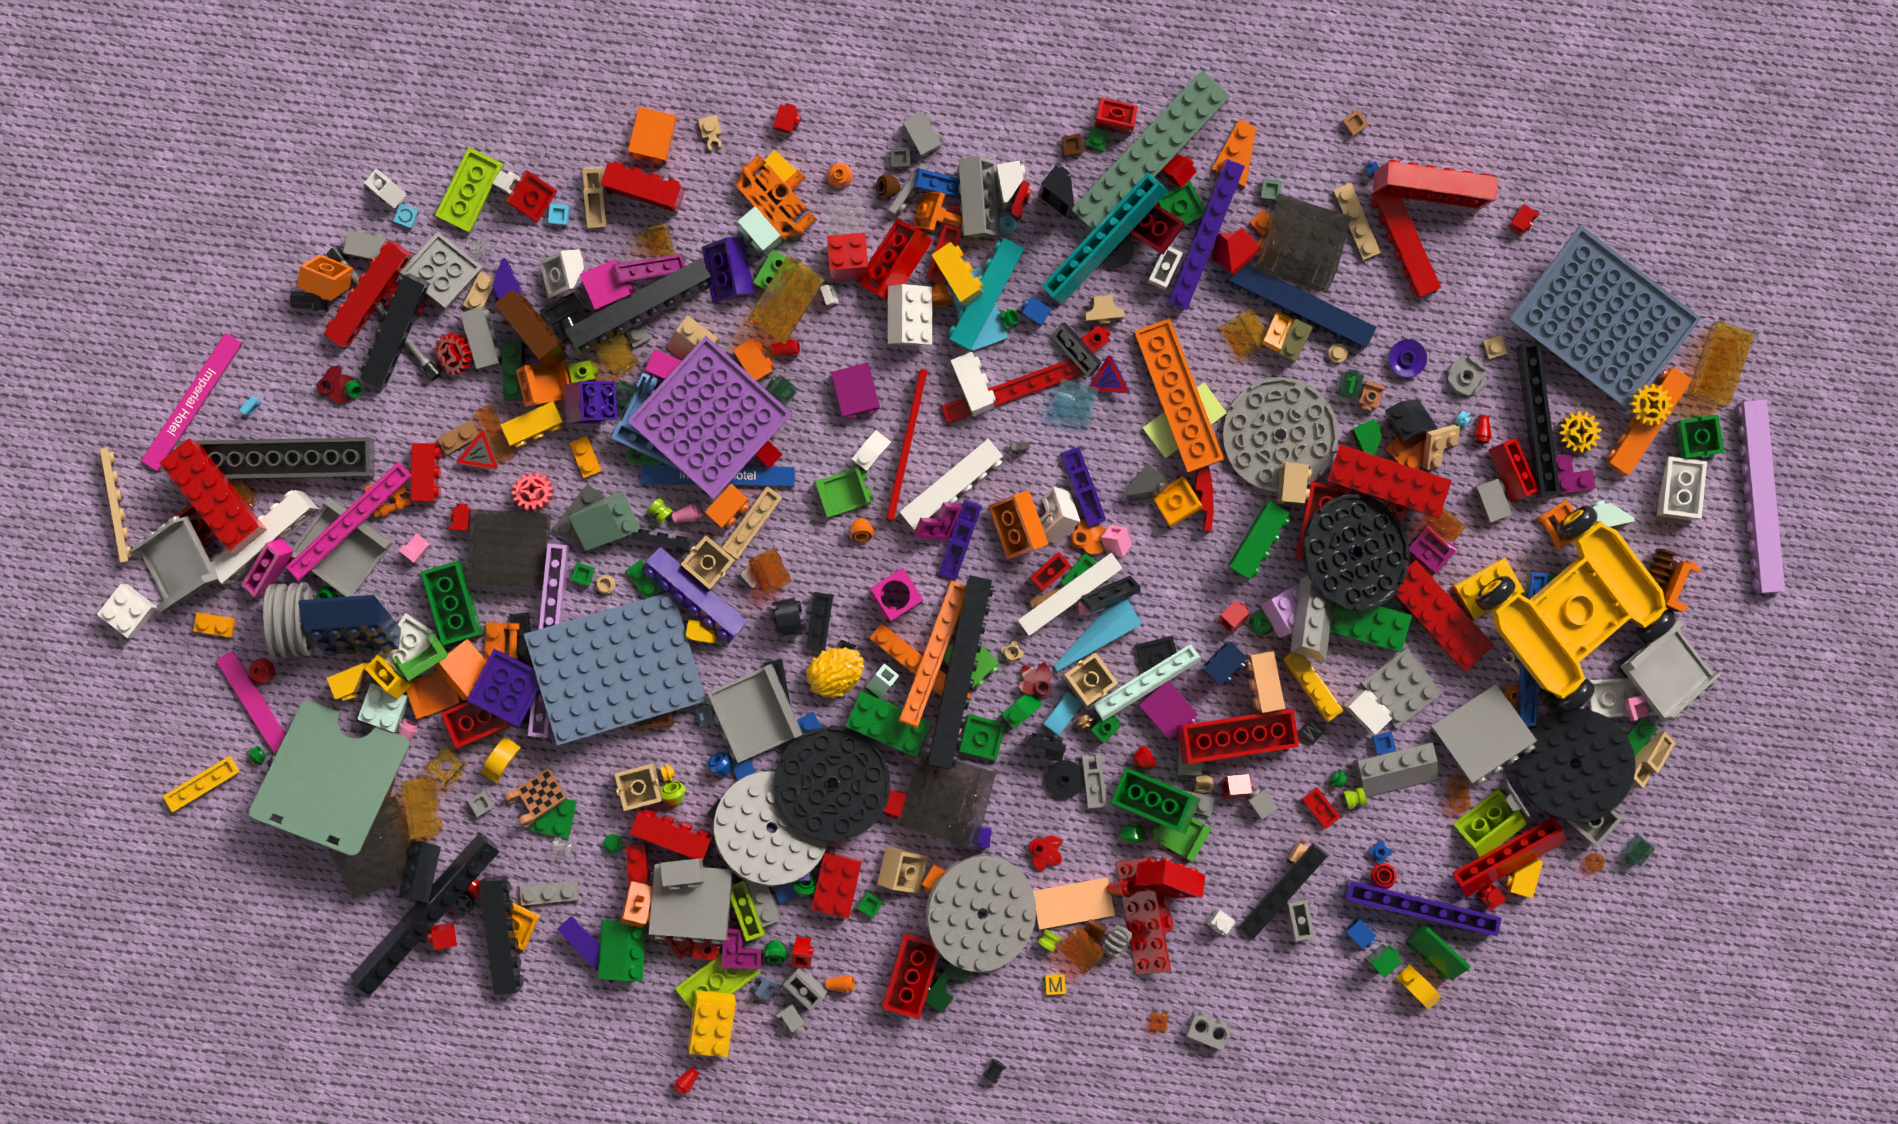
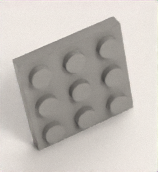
M437 231L401 270L400 275L403 276L411 273L429 282L430 285L426 296L446 310L479 272L483 270V267Z
M1405 648L1401 653L1397 654L1361 682L1367 691H1371L1377 697L1376 702L1380 705L1383 704L1391 712L1389 714L1392 718L1390 721L1395 728L1401 726L1442 694L1408 648Z

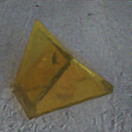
M668 224L649 227L634 235L656 257L675 255Z

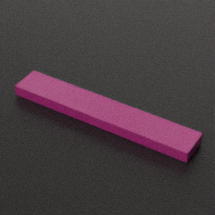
M232 650L217 659L216 662L271 750L275 753V751L279 750L286 733L249 677L236 653Z

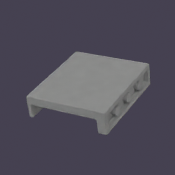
M327 497L323 502L325 506L292 548L294 552L290 559L296 558L341 516L347 508L334 498ZM363 522L309 574L313 576L315 574L322 578L320 582L327 587H334L336 589L335 593L340 597L354 596L393 542L369 524Z
M175 516L169 519L168 524L156 528L157 532L154 531L147 534V539L136 542L135 547L129 550L130 553L140 551L164 599L163 602L157 605L159 612L178 606L219 579L188 516L183 518Z
M1680 619L1676 620L1673 628L1664 636L1655 641L1647 642L1620 666L1662 722L1667 720L1674 721L1681 716L1680 712L1693 705L1692 701L1703 696L1706 693L1705 689L1715 685L1718 682L1717 678L1722 674L1721 672L1713 674L1679 630L1684 626Z
M772 664L707 692L706 700L710 708L714 707L716 712L714 714L715 721L718 725L721 724L724 730L721 734L725 743L729 742L732 748L729 752L733 761L737 760L739 763L803 734Z
M1497 684L1435 723L1431 728L1435 736L1437 735L1464 772L1471 786L1474 784L1479 786L1487 780L1486 776L1491 773L1496 775L1503 770L1502 766L1506 763H1509V765L1513 764L1519 759L1518 755L1523 752L1528 754L1534 750V745L1537 742Z
M655 864L649 934L654 935V939H666V936H673V940L685 941V937H690L692 942H704V939H712L711 943L723 944V940H729L727 933L734 872L730 869L703 867L704 882H699V886L688 887L687 884H680L679 889L668 890V886L662 885L661 865Z

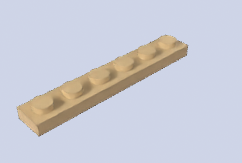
M108 448L100 449L119 559L122 564L129 562L132 553L129 552L131 548L126 546L125 541L129 536L127 527L123 528L122 520H125L124 509L119 508L118 501H122L120 489L116 490L115 482H119L117 471H113L112 463H115L114 453L109 452Z

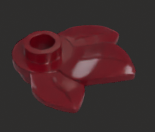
M340 365L332 366L326 371L325 377L318 381L317 390L321 395L329 396L333 402L346 403L349 401V396L344 393L345 385L347 382L355 379L349 375L342 374ZM326 383L330 384L329 390L324 389Z
M1042 662L1036 670L1033 667L1023 665L1021 676L1024 681L1018 684L1020 691L1026 695L1034 694L1039 698L1048 696L1051 692L1049 681L1052 677L1049 666ZM1039 685H1042L1044 687L1043 692L1039 691Z

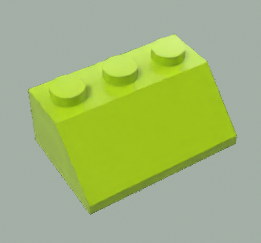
M1497 789L1453 823V825L1471 849L1481 857L1500 846L1526 826L1527 823L1519 810L1513 811L1506 801V797Z

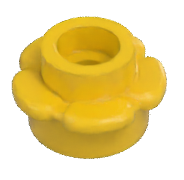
M665 764V766L660 767L664 781L670 780L672 782V777H675L673 768Z

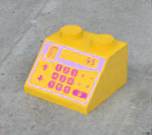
M362 663L327 678L335 700L341 699L343 702L358 697L357 693L362 691L369 675L364 669L369 663Z

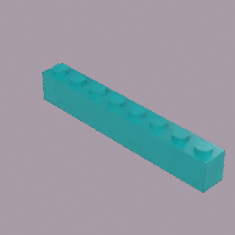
M1147 172L1042 284V287L1053 299L1063 304L1165 196L1168 190Z

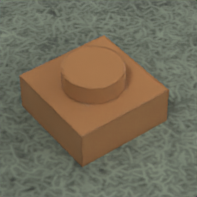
M1359 109L1342 120V123L1352 137L1369 125Z

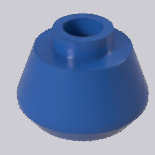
M726 752L714 754L707 763V770L718 777L727 776L732 769L730 755Z

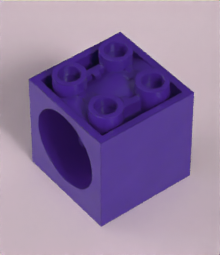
M579 381L563 385L566 424H598L617 420L615 381Z

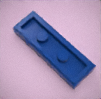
M920 168L916 169L913 188L928 192H942L945 196L961 200V194L959 193L960 178Z

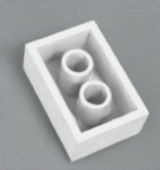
M905 284L888 286V344L932 345V287Z

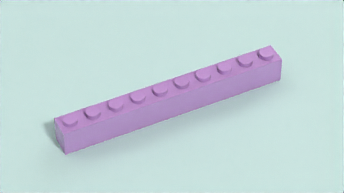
M1767 400L1740 402L1739 406H1737L1736 414L1740 418L1741 424L1738 427V434L1742 437L1740 454L1744 456L1742 473L1746 476V483H1744L1743 488L1744 493L1748 497L1745 509L1749 513L1750 521L1747 522L1748 532H1751L1752 539L1749 541V549L1753 551V559H1751V568L1755 571L1753 588L1757 593L1785 591Z
M547 543L539 629L561 623L569 552L568 545ZM539 689L531 704L528 736L548 738L550 737L551 725Z

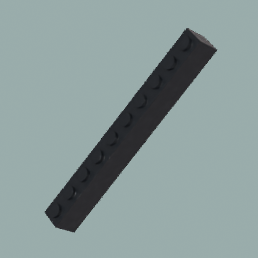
M969 575L967 578L927 761L928 766L951 770L952 766L955 767L957 755L954 754L956 747L959 748L962 736H959L960 728L963 729L966 717H963L964 709L967 710L969 706L968 690L972 691L974 680L971 679L972 671L976 672L978 665L975 657L976 653H980L982 642L979 641L980 634L984 635L986 623H983L985 615L988 616L990 605L987 602L988 597H992L994 586L991 585L992 580Z
M479 832L434 882L429 903H416L353 972L351 978L355 987L369 996L372 995L497 856L499 850L491 839Z

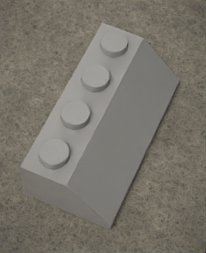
M981 156L959 159L957 171L960 176L959 193L961 194L962 201L960 210L963 215L961 227L964 236L971 238L1001 237L998 227L1000 219L995 161Z
M1308 576L1300 579L1290 651L1325 662L1333 604L1316 590Z
M1432 742L1421 743L1397 749L1396 751L1355 760L1360 784L1366 797L1438 779V761Z

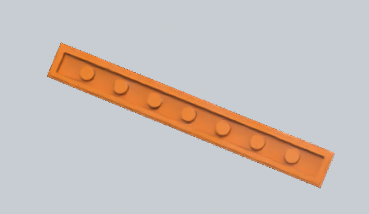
M951 581L899 718L901 723L917 728L960 614L966 587L954 581Z

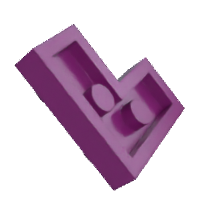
M1571 454L1556 456L1561 494L1595 489L1593 470L1573 472Z
M943 502L936 519L920 517L914 535L917 538L949 540L962 507L957 503Z
M728 928L727 937H729V940H723L722 968L761 969L762 949L742 948V929Z

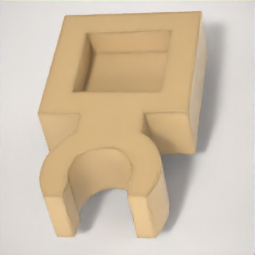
M717 115L698 119L703 139L709 138L707 142L708 149L712 151L711 144L713 142H717L719 148H722V142L716 136L722 134Z

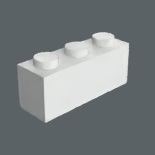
M970 352L952 359V367L973 417L995 408L994 401H996L992 390L988 391L986 385L989 382L986 374H981L979 368L982 365L978 356L974 357L973 353Z

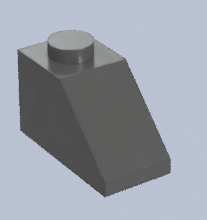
M1146 464L1123 494L1129 501L1155 498L1166 490L1169 482L1162 474Z

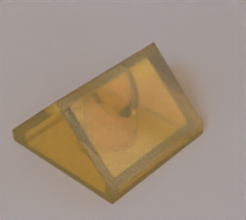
M1253 307L1220 326L1239 359L1263 346L1262 341L1267 330Z

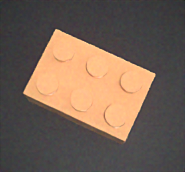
M1274 651L1247 655L1245 667L1246 671H1250L1251 674L1248 683L1250 690H1254L1255 697H1252L1254 709L1261 713L1285 709Z

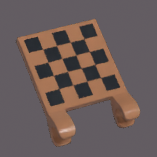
M549 768L517 789L509 791L504 795L510 804L515 803L520 797L522 798L530 812L518 819L524 828L529 827L537 818L568 799Z

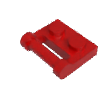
M1022 181L1012 206L1011 217L1015 221H1019L1022 218L1023 203H1028L1031 195L1030 183Z

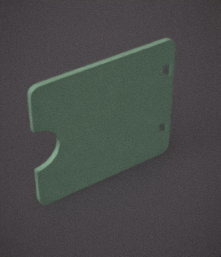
M304 701L300 705L250 807V817L258 822L348 856H357L410 745L409 740L405 736L377 726L365 737L358 739L349 738L339 729V711L312 701ZM276 815L283 818L281 824L271 821L272 816ZM330 836L340 840L338 846L327 842Z

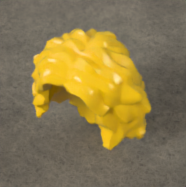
M840 647L838 649L828 648L826 652L821 651L817 658H812V662L806 670L807 682L811 685V691L822 697H830L832 699L842 697L844 693L851 691L853 686L857 685L859 678H861L862 669H864L863 658L860 657V653L857 650H849L846 647L843 649Z

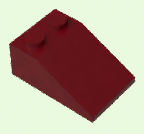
M1156 204L1128 235L1163 255L1186 223Z

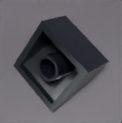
M1420 400L1401 401L1385 410L1388 424L1405 449L1425 439L1426 432L1438 429Z

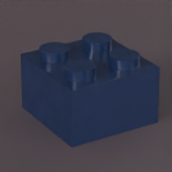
M1227 641L1200 669L1216 685H1226L1233 678L1231 674L1235 670L1240 671L1247 664L1245 662L1247 657L1231 641Z

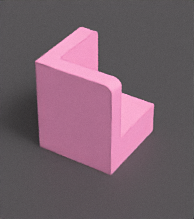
M1110 525L1101 537L1107 555L1112 553L1114 556L1124 557L1132 546L1126 527Z
M415 534L407 545H403L399 551L413 563H418L431 547V544L420 535Z
M1641 694L1623 699L1630 721H1637L1639 718L1649 715L1645 704L1647 701Z

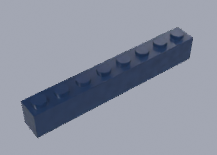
M1247 263L1234 275L1231 274L1227 281L1230 284V288L1236 291L1242 289L1248 292V297L1255 300L1260 298L1265 301V305L1271 308L1276 306L1282 309L1281 312L1291 317L1293 314L1299 317L1298 320L1308 325L1309 323L1315 325V329L1322 333L1330 332L1334 334L1333 338L1343 342L1346 340L1350 342V346L1357 350L1367 348L1377 328Z

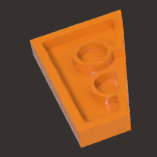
M1239 119L1212 168L1213 171L1219 173L1222 163L1226 159L1244 165L1245 168L1238 185L1244 188L1247 182L1256 127Z

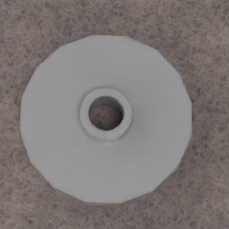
M1463 357L1456 360L1450 366L1447 380L1450 387L1456 393L1471 395L1483 388L1486 382V370L1479 360L1473 357ZM1464 373L1469 374L1470 378L1468 380L1464 379Z

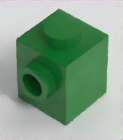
M1114 715L1104 721L1100 718L1090 730L1105 743L1120 728L1118 725L1120 721Z

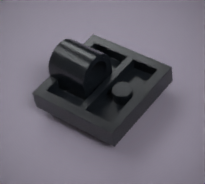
M574 293L539 310L546 324L554 331L555 336L562 343L567 341L565 329L587 318Z
M1033 732L1031 736L1027 735L1026 744L1046 748V759L1062 762L1066 749V744L1062 743V739L1051 737L1050 740L1043 739L1044 736L1042 734Z

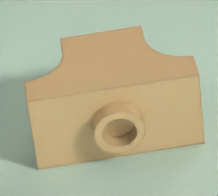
M1113 295L1093 297V309L1085 313V322L1099 321L1100 324H1109L1111 320L1124 319V309L1115 306Z

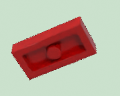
M1317 787L1301 798L1325 829L1341 818Z

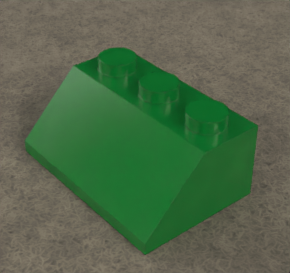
M601 920L598 979L643 981L646 924L643 928L620 923V920Z
M1420 923L1406 939L1409 942L1408 947L1414 953L1419 951L1424 956L1422 960L1430 967L1433 964L1438 969L1436 973L1444 980L1448 978L1452 981L1471 967L1423 923Z

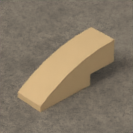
M603 166L584 167L582 172L587 228L607 227L605 189L601 186L604 175Z
M1661 731L1635 756L1636 769L1632 787L1644 788L1652 773L1658 774L1676 743L1665 731Z

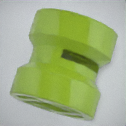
M658 498L647 509V512L655 516L656 521L661 525L666 520L665 518L673 513V510L670 507H666L664 501Z
M1362 786L1355 788L1354 792L1349 790L1343 791V797L1348 810L1354 809L1357 804L1360 806L1367 805L1366 795Z

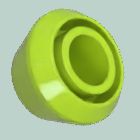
M677 781L668 782L660 790L661 798L668 805L678 806L684 800L685 786Z

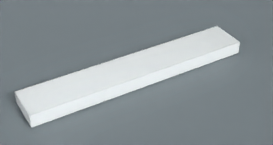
M1110 553L1018 620L1030 636L1080 600L1081 596L1091 592L1120 571L1122 566L1114 555Z

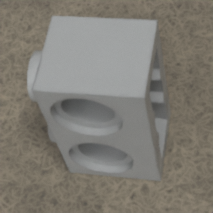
M1200 1011L1199 1014L1193 1013L1185 1034L1187 1037L1223 1051L1231 1028L1227 1026L1228 1022L1219 1018L1217 1021L1212 1020L1209 1014ZM1202 1021L1205 1023L1203 1030L1195 1029L1197 1022ZM1216 1029L1223 1030V1034L1219 1038L1213 1036V1032Z

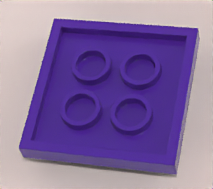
M494 648L467 701L520 727L540 689L534 668Z

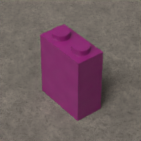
M868 362L831 372L843 418L847 417L848 420L858 418L860 413L866 412V415L877 413L880 405Z
M1169 681L1156 688L1137 704L1168 740L1171 738L1175 740L1178 737L1177 725L1190 724L1197 721L1195 717L1198 714Z

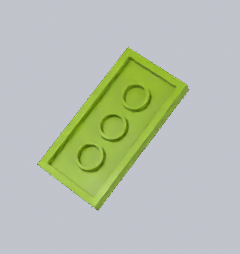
M468 147L435 216L471 233L494 187L493 181L500 170H502L504 164Z
M721 953L715 960L707 963L675 987V989L693 1012L696 990L732 994L757 976L760 971L759 969L722 968Z

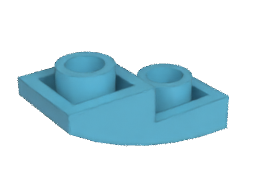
M1064 693L1057 706L1051 710L1042 725L1058 736L1073 718L1082 703L1070 693Z

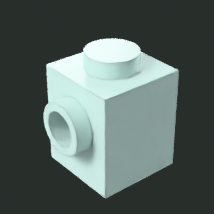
M884 663L866 687L881 699L899 675Z

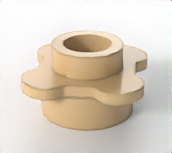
M1012 641L1009 646H1003L1001 652L1007 658L1006 661L1010 664L1024 655L1016 641Z

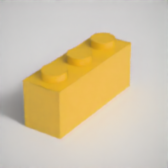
M950 242L933 253L932 256L960 302L966 306L984 294L981 290L983 284L978 277H973L971 272L974 270L968 261L964 262L962 259L964 253L958 245L955 247Z
M552 401L501 424V427L509 445L520 448L526 445V441L531 438L537 440L544 437L543 433L549 430L551 433L562 428L561 425L565 424L556 402Z

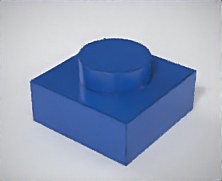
M814 712L797 719L803 734L816 728H822Z
M1391 731L1372 736L1376 755L1396 751Z

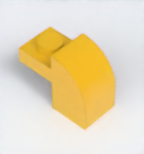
M504 737L486 760L485 767L481 773L495 783H498L521 747L507 737Z
M1410 964L1396 977L1428 1010L1442 997Z

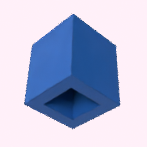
M1033 296L1031 300L1026 299L1021 307L1023 310L1022 315L1040 327L1052 310Z
M1358 917L1344 930L1362 949L1365 947L1369 948L1375 942L1374 938L1377 936Z

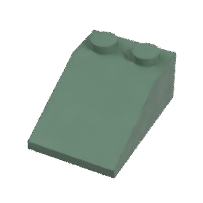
M621 491L568 516L585 551L623 538L641 529L625 495Z

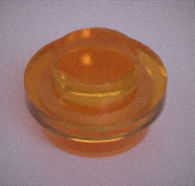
M1592 852L1586 856L1585 866L1588 870L1598 872L1604 867L1605 861L1601 854Z

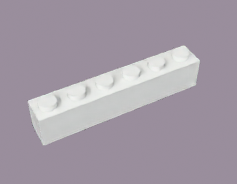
M988 438L901 510V515L914 530L920 517L930 518L933 516L936 518L943 502L954 503L958 500L956 496L961 491L964 494L973 487L971 483L976 479L981 481L987 476L986 471L990 467L993 469L998 467L1002 463L1000 459L1003 458V455Z

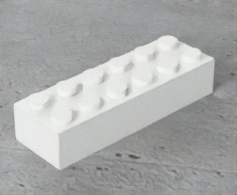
M289 491L283 496L284 500L281 503H275L268 509L269 513L267 515L260 516L259 520L267 530L241 552L235 554L229 552L224 547L225 551L221 554L217 553L210 559L221 584H233L253 566L267 542L280 538L284 540L319 510L305 492Z

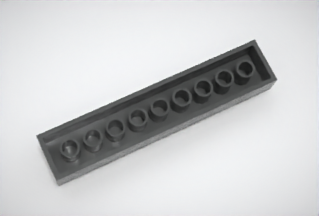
M370 437L198 440V443L228 480L375 477L374 439ZM176 441V448L185 441Z

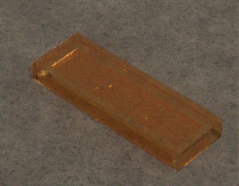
M491 403L475 410L482 429L486 432L497 462L501 463L516 456L513 447L509 445L502 430V422L494 404Z

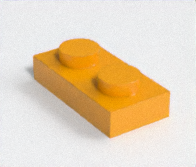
M1277 311L1262 344L1279 352L1294 319Z
M588 436L569 443L584 479L602 472Z
M196 612L193 631L233 638L236 619Z

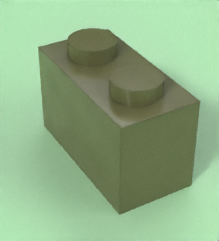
M1295 319L1281 350L1276 356L1294 364L1313 327Z

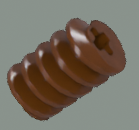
M1657 548L1655 553L1659 556H1652V560L1656 563H1649V567L1653 570L1647 571L1660 588L1665 591L1661 587V585H1668L1664 577L1671 578L1667 570L1674 571L1670 563L1677 564L1673 556L1680 557V555L1667 549Z

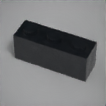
M411 841L398 898L415 903H429L441 846L424 841Z

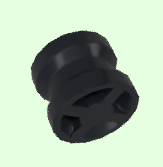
M462 893L453 903L455 911L460 914L471 911L475 904L474 898L467 893Z

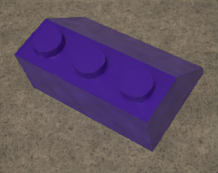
M726 237L702 246L705 266L712 280L710 292L713 303L740 298L754 293L744 237Z

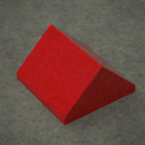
M1101 98L1095 127L1132 135L1138 106Z

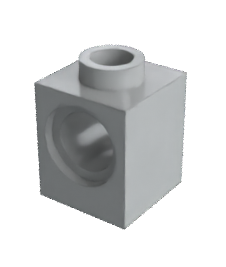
M1257 788L1253 790L1247 799L1260 819H1264L1278 809L1265 789L1259 790Z

